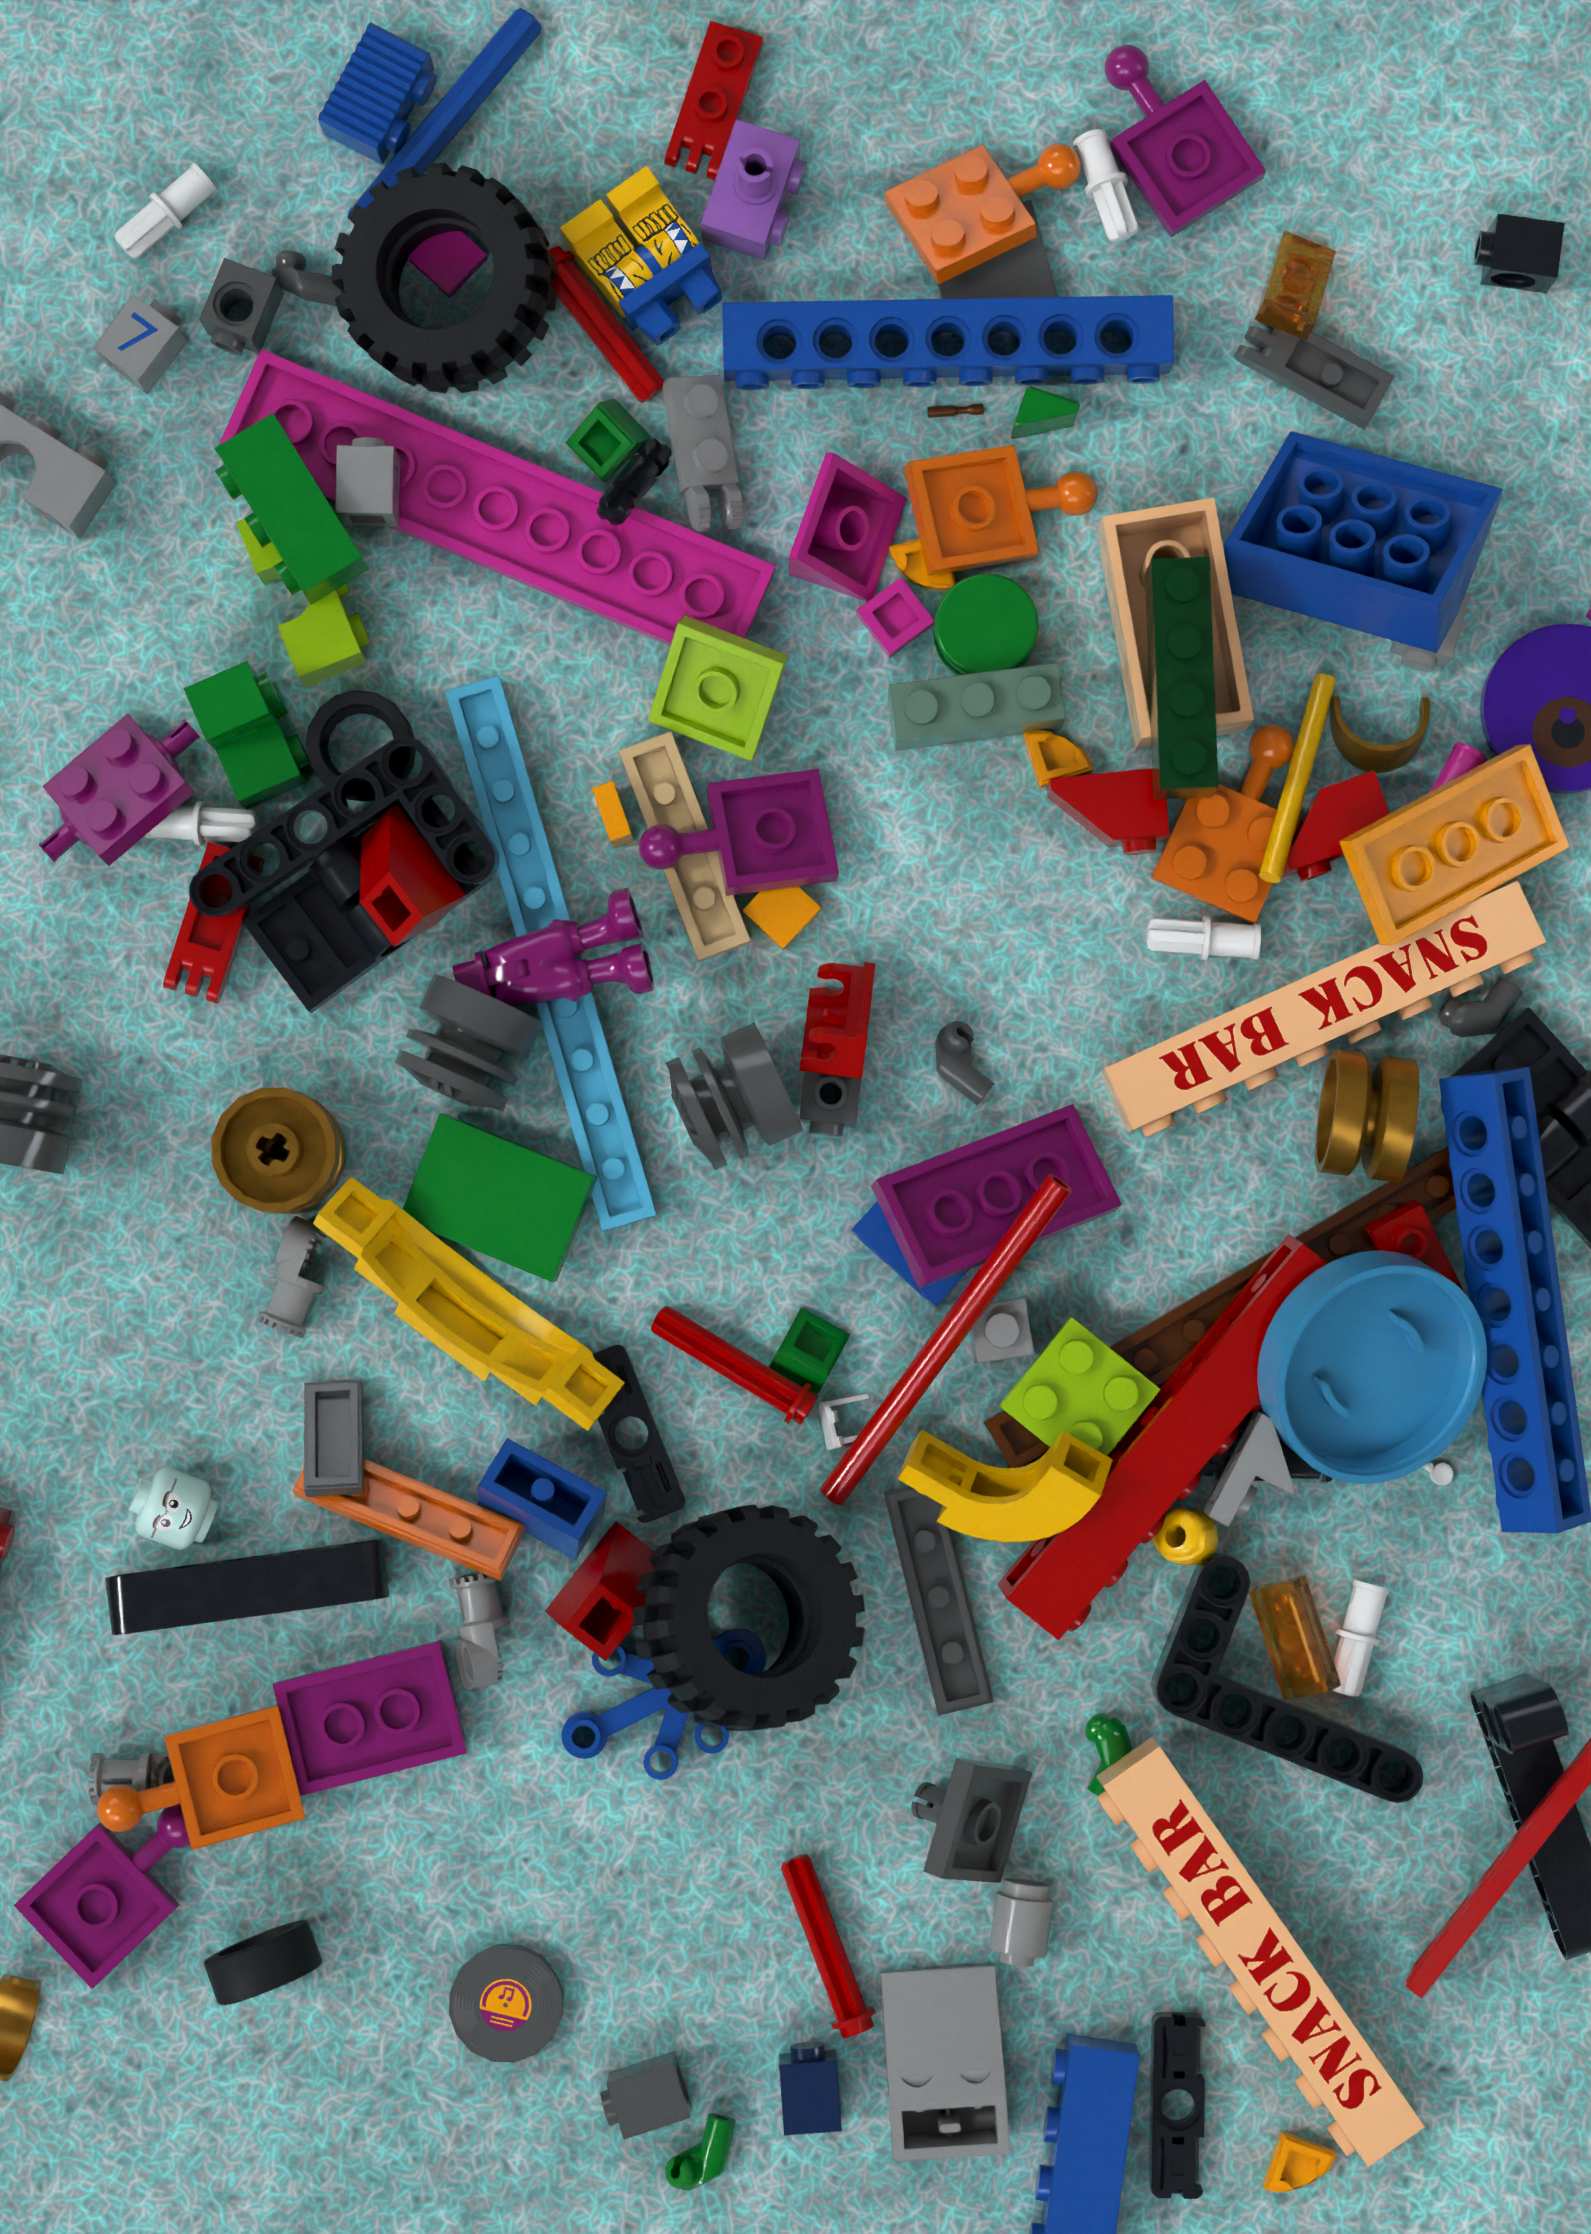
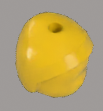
M1180 1507L1172 1509L1163 1515L1165 1518L1164 1524L1153 1538V1542L1157 1551L1168 1561L1179 1565L1194 1566L1205 1562L1215 1553L1218 1547L1217 1527L1213 1518L1209 1517L1202 1509H1185Z

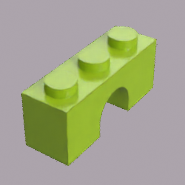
M245 519L237 521L236 525L252 565L262 583L266 585L281 579L274 565L283 559L271 542L262 548ZM347 583L312 605L309 602L305 611L297 618L277 625L297 677L305 687L368 663L362 647L371 644L366 628L358 612L348 615L341 598L342 595L350 593Z

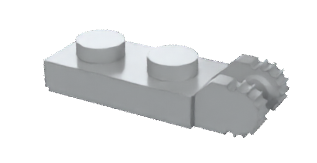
M721 374L670 377L663 383L662 389L679 490L685 496L690 526L695 532L709 531L712 516L707 491H717L724 528H727V530L740 529L744 521V507L742 506L741 490L737 486L739 478Z

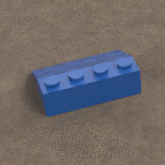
M1290 431L1224 544V555L1231 594L1437 653L1458 615L1501 501L1503 489Z

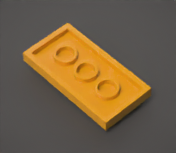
M1530 744L1516 745L1339 841L1380 945L1396 944L1570 847Z

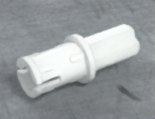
M1094 129L1085 132L1073 141V146L1079 155L1088 183L1085 187V194L1095 202L1107 239L1111 242L1126 241L1138 232L1139 227L1125 186L1128 184V177L1124 172H1119L1108 142L1106 130Z
M195 163L189 166L190 168L159 195L154 192L149 195L151 202L116 231L114 237L128 256L137 259L175 227L179 231L183 228L180 222L210 195H214L217 192L211 180Z
M197 801L195 806L180 805L148 832L145 837L147 839L193 840L196 846H203L206 840L242 842L258 831L259 818L256 812L251 809L207 807L206 802Z
M1206 915L1203 916L1202 921L1154 917L1150 919L1147 927V948L1151 951L1199 954L1200 960L1204 961L1207 960L1208 955L1244 957L1258 960L1261 945V925L1211 922L1210 916Z
M1353 1580V1589L1342 1629L1336 1628L1335 1634L1341 1636L1328 1686L1337 1693L1359 1696L1362 1692L1373 1646H1380L1381 1640L1376 1639L1385 1600L1387 1595H1389L1390 1589Z

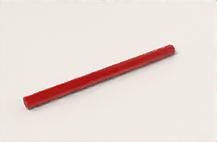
M1048 1174L824 1481L820 1491L831 1502L837 1505L844 1504L1066 1201L1072 1189L1063 1180L1055 1175Z

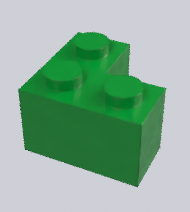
M245 661L183 688L205 740L216 750L237 801L245 809L254 807L308 783L302 770L303 767L310 765L308 755L297 733L289 737L286 734L279 717L288 714V710L275 682H271L267 672L258 675L251 665Z

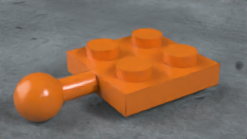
M982 144L885 191L886 206L937 285L1037 237L1036 223L1019 198L1044 186L1057 190L1068 188L1075 183L1080 175L1081 161L1079 155L1072 147L1066 144H1053L1041 152L1037 165L1006 179Z
M1015 445L909 461L904 467L928 576L1033 559L1039 554L1030 512L1059 508L1065 514L1080 516L1089 512L1094 507L1098 496L1095 481L1088 474L1080 471L1065 473L1057 480L1054 486L1025 490Z
M1271 724L1265 725L1254 732L1249 743V752L1253 762L1239 792L1218 783V788L1211 798H1187L1151 876L1152 880L1251 924H1255L1273 884L1262 880L1259 877V873L1277 809L1261 803L1260 799L1273 770L1286 765L1293 755L1294 741L1291 734L1285 728ZM1298 819V822H1297V825H1296V829H1295L1294 835H1295V833H1296V831H1297V829H1298V827H1299V824H1300V822H1301L1300 819Z
M278 1705L164 1735L174 1782L141 1791H136L127 1785H116L107 1789L101 1795L97 1804V1815L100 1822L107 1829L115 1832H124L134 1828L140 1822L143 1814L180 1804L192 1850L305 1819Z

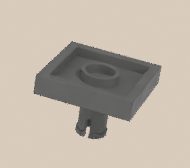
M956 1758L947 1790L936 1787L930 1782L922 1783L914 1796L933 1804L927 1803L923 1805L912 1801V1813L919 1819H926L937 1824L923 1871L941 1879L1000 1883L1032 1772L1013 1765Z

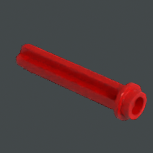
M559 245L549 249L548 252L555 259L557 277L551 280V286L557 292V297L636 399L644 403L656 397L662 391L664 379L574 265L575 255L570 250L564 252Z
M664 1306L652 1322L651 1330L654 1334L787 1414L784 1422L787 1424L793 1420L802 1425L819 1397L810 1391L812 1385L808 1382L803 1388L669 1306Z
M807 1854L790 1858L782 1863L781 1871L836 2019L831 2022L833 2030L839 2029L842 2038L858 2035L874 2027L871 2016L876 2013L873 2006H865L811 1858Z

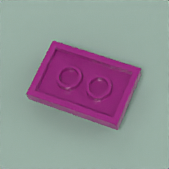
M442 1640L277 1681L272 1684L300 1796L463 1755L469 1751Z

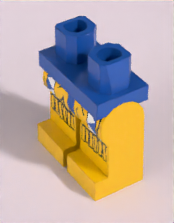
M646 165L606 194L609 209L599 199L560 227V232L565 248L572 251L577 263L613 308L622 316L631 331L633 332L639 327L651 341L660 346L674 336L681 328L679 320L668 307L670 304L684 295L698 315L721 302L722 292L713 274L709 253L699 243L689 226L681 219L660 189L658 180Z

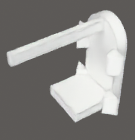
M867 1393L819 1403V1416L827 1451L845 1447L844 1444L854 1442L857 1438V1435L843 1438L842 1435H836L834 1422H839L837 1410L831 1411L830 1407L869 1399Z

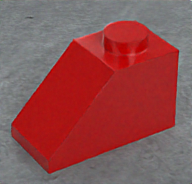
M1152 768L1049 779L1046 786L1047 798L1107 847L1122 846L1123 855H1141L1156 852V843L1165 842L1170 835L1166 799L1153 800Z

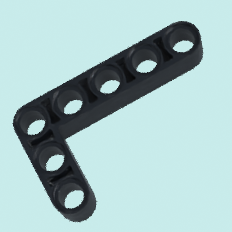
M399 737L391 740L200 869L192 878L189 886V896L193 906L202 914L210 917L232 916L314 862L329 848L351 837L385 814L390 808L400 803L406 809L447 872L455 880L464 884H481L489 881L498 869L499 853L496 845L433 752L424 743L416 739ZM406 748L416 749L422 757L420 773L410 780L400 779L393 769L395 756ZM367 780L375 791L374 802L367 810L355 812L348 805L346 793L353 782ZM445 795L452 800L455 807V815L448 825L436 828L427 821L425 808L433 797ZM320 812L326 819L327 833L320 842L309 844L300 834L301 820L308 813ZM265 843L272 844L280 855L278 869L268 876L259 874L253 865L255 850ZM468 843L480 844L487 854L485 868L476 875L465 874L457 863L459 850ZM218 875L226 877L233 888L231 900L221 908L213 906L206 896L208 882Z
M1215 1553L1208 1560L1197 1565L1153 1673L1151 1687L1158 1703L1173 1715L1386 1801L1401 1803L1415 1797L1423 1783L1422 1767L1415 1757L1400 1747L1217 1674L1247 1598L1250 1578L1244 1565L1226 1554ZM1228 1565L1235 1574L1233 1588L1225 1595H1212L1207 1586L1208 1574L1216 1566ZM1197 1619H1209L1215 1631L1213 1640L1205 1648H1191L1186 1640L1188 1626ZM1180 1672L1190 1674L1194 1683L1191 1695L1181 1702L1168 1700L1165 1694V1684L1169 1677ZM1231 1694L1242 1695L1247 1704L1246 1713L1243 1718L1235 1723L1222 1722L1218 1713L1221 1701ZM1283 1716H1295L1300 1726L1297 1738L1290 1744H1276L1272 1736L1275 1722ZM1340 1737L1349 1738L1353 1747L1352 1756L1349 1761L1340 1766L1329 1765L1326 1759V1749L1330 1742ZM1401 1759L1406 1768L1403 1781L1395 1787H1383L1379 1777L1382 1766L1389 1760Z
M1526 1673L1470 1692L1471 1702L1475 1713H1478L1476 1717L1494 1768L1498 1767L1495 1770L1512 1819L1516 1822L1514 1824L1517 1831L1563 1774L1564 1769L1553 1740L1569 1734L1564 1711L1550 1684ZM1575 1803L1528 1863L1532 1875L1536 1876L1534 1881L1552 1931L1557 1930L1553 1932V1935L1565 1960L1591 1952V1845Z

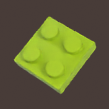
M683 615L674 633L648 721L752 761L758 751L789 655Z
M1069 1317L998 1406L1049 1447L1052 1446L1062 1431H1065L1108 1456L1161 1389L1074 1318Z

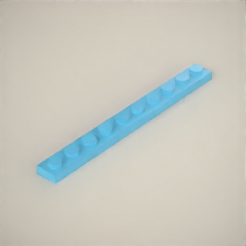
M494 676L446 690V697L485 831L496 845L499 853L497 872L516 937L548 927V924L552 923L554 919L571 921L500 676ZM577 955V959H582V955ZM592 991L579 998L576 1002L563 998L536 1003L584 1171L598 1176L591 1195L602 1231L658 1216Z

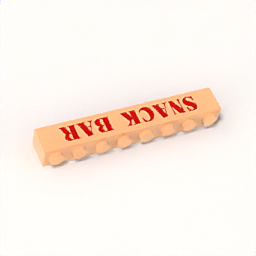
M1517 880L1473 900L1394 945L1376 944L1114 1063L1100 1071V1074L1127 1132L1130 1133L1141 1128L1146 1138L1176 1124L1172 1113L1193 1105L1196 1114H1199L1227 1101L1228 1099L1223 1090L1244 1081L1248 1091L1279 1077L1275 1069L1277 1065L1295 1058L1300 1068L1330 1054L1326 1043L1347 1035L1350 1044H1353L1381 1031L1382 1029L1377 1020L1398 1011L1403 1021L1432 1008L1433 1005L1429 999L1431 995L1449 988L1454 998L1484 984L1480 973L1497 965H1500L1503 973L1506 974L1535 961L1531 950L1546 943V940Z
M1153 1737L1098 1774L1096 1777L1105 1791L1096 1798L1116 1826L1126 1820L1138 1836L1129 1845L1149 1874L1158 1867L1161 1869L1171 1886L1162 1891L1182 1921L1192 1914L1204 1933L1195 1938V1940L1213 1966L1216 1968L1225 1962L1237 1978L1228 1987L1245 2012L1250 2015L1257 2009L1260 2011L1270 2026L1261 2033L1281 2063L1291 2056L1303 2074L1296 2078L1294 2082L1312 2108L1315 2110L1324 2103L1336 2120L1326 2128L1344 2154L1348 2157L1357 2151L1365 2164L1370 2167L1423 2129L1425 2126Z

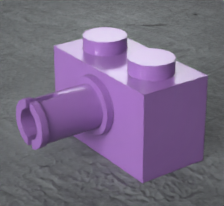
M736 119L701 221L703 241L764 261L770 245L780 247L789 221V214L782 212L788 192L795 195L799 193L807 167V162L799 160V139Z

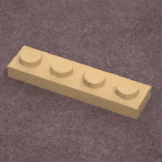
M671 731L619 750L647 828L664 824L673 827L679 833L708 829ZM717 851L683 855L676 865L663 870L698 963L751 943L734 895L726 896Z

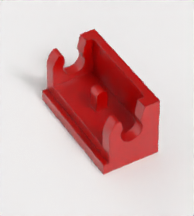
M864 962V967L827 963L818 967L817 976L819 978L839 980L843 987L837 990L828 989L827 987L810 988L799 1071L862 1079L876 963Z

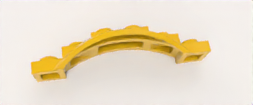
M352 1176L318 1212L313 1225L356 1256L358 1261L354 1270L399 1303L394 1314L484 1382L492 1373L533 1405L537 1406L541 1399L544 1398L587 1431H589L625 1382L597 1362L592 1351L556 1327L476 1268L393 1201L378 1197Z

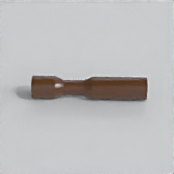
M971 404L963 407L954 405L927 407L928 418L951 417L958 414L983 415V404Z

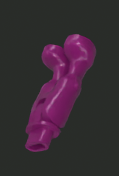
M628 888L615 890L610 894L607 911L597 920L579 926L575 921L554 919L552 923L548 924V927L518 936L484 952L482 950L475 952V960L453 965L452 967L456 982L510 1006L535 1004L563 998L576 1002L579 998L590 993L594 988V984L605 982L625 983L635 994H643L655 989L651 962L644 943L625 947L617 953L588 961L587 959H577V955L585 952L587 949L643 938L639 915Z

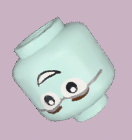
M164 1467L154 1474L151 1481L143 1478L139 1479L132 1494L128 1510L137 1513L135 1530L140 1536L176 1550H184L193 1541L198 1543L204 1541L216 1513L218 1501L211 1499V1487L206 1481L175 1469Z

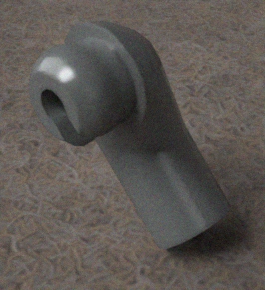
M284 250L277 254L276 268L272 269V276L277 278L282 289L307 301L336 306L335 298L341 295V290L332 283V276L304 271L306 259L299 252Z
M954 1021L942 1028L936 1038L937 1072L942 1079L978 1106L994 1083L972 1067L971 1042L974 1040V1033L971 1027L964 1022Z

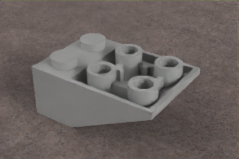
M995 1964L880 1972L893 2161L1010 2154Z

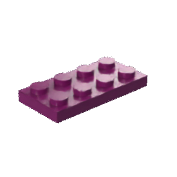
M1073 1104L878 1178L871 1185L919 1289L982 1265L1048 1174L1055 1175L1069 1185L1072 1192L1035 1243L1113 1213L1122 1205Z

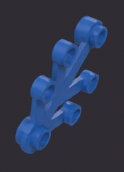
M734 1628L723 1632L717 1638L712 1637L716 1648L726 1661V1655L732 1648L740 1647L747 1652L749 1657L748 1663L744 1667L736 1669L750 1674L763 1671L766 1663L765 1647L759 1637L753 1632ZM619 1644L615 1650L620 1654V1664L616 1668L607 1669L601 1665L599 1656L593 1652L592 1663L599 1674L611 1677L620 1673L652 1684L647 1677V1674L655 1669L651 1659H639L637 1654L626 1651ZM652 1687L599 1715L592 1711L574 1713L563 1726L562 1742L565 1749L574 1757L581 1759L592 1758L603 1750L608 1736L667 1707L656 1742L647 1750L643 1761L645 1771L650 1777L664 1780L671 1777L677 1769L679 1759L676 1750L689 1712L679 1713L667 1703L668 1697L672 1694L668 1688L656 1690ZM698 1724L695 1731V1742L702 1751L714 1754L726 1747L729 1741V1731H726L725 1727H719L723 1732V1739L719 1744L713 1746L706 1744L702 1740L701 1731L706 1726ZM582 1725L589 1726L595 1733V1741L589 1746H581L576 1743L573 1734L577 1727ZM657 1751L668 1753L672 1759L671 1767L663 1772L655 1770L650 1763V1757L653 1753Z

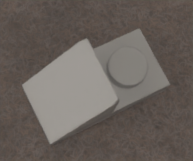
M1260 1411L1253 1412L1202 1509L1209 1517L1228 1527L1234 1516L1242 1519L1250 1509L1257 1493V1488L1251 1485L1255 1476L1296 1496L1274 1423L1270 1417Z

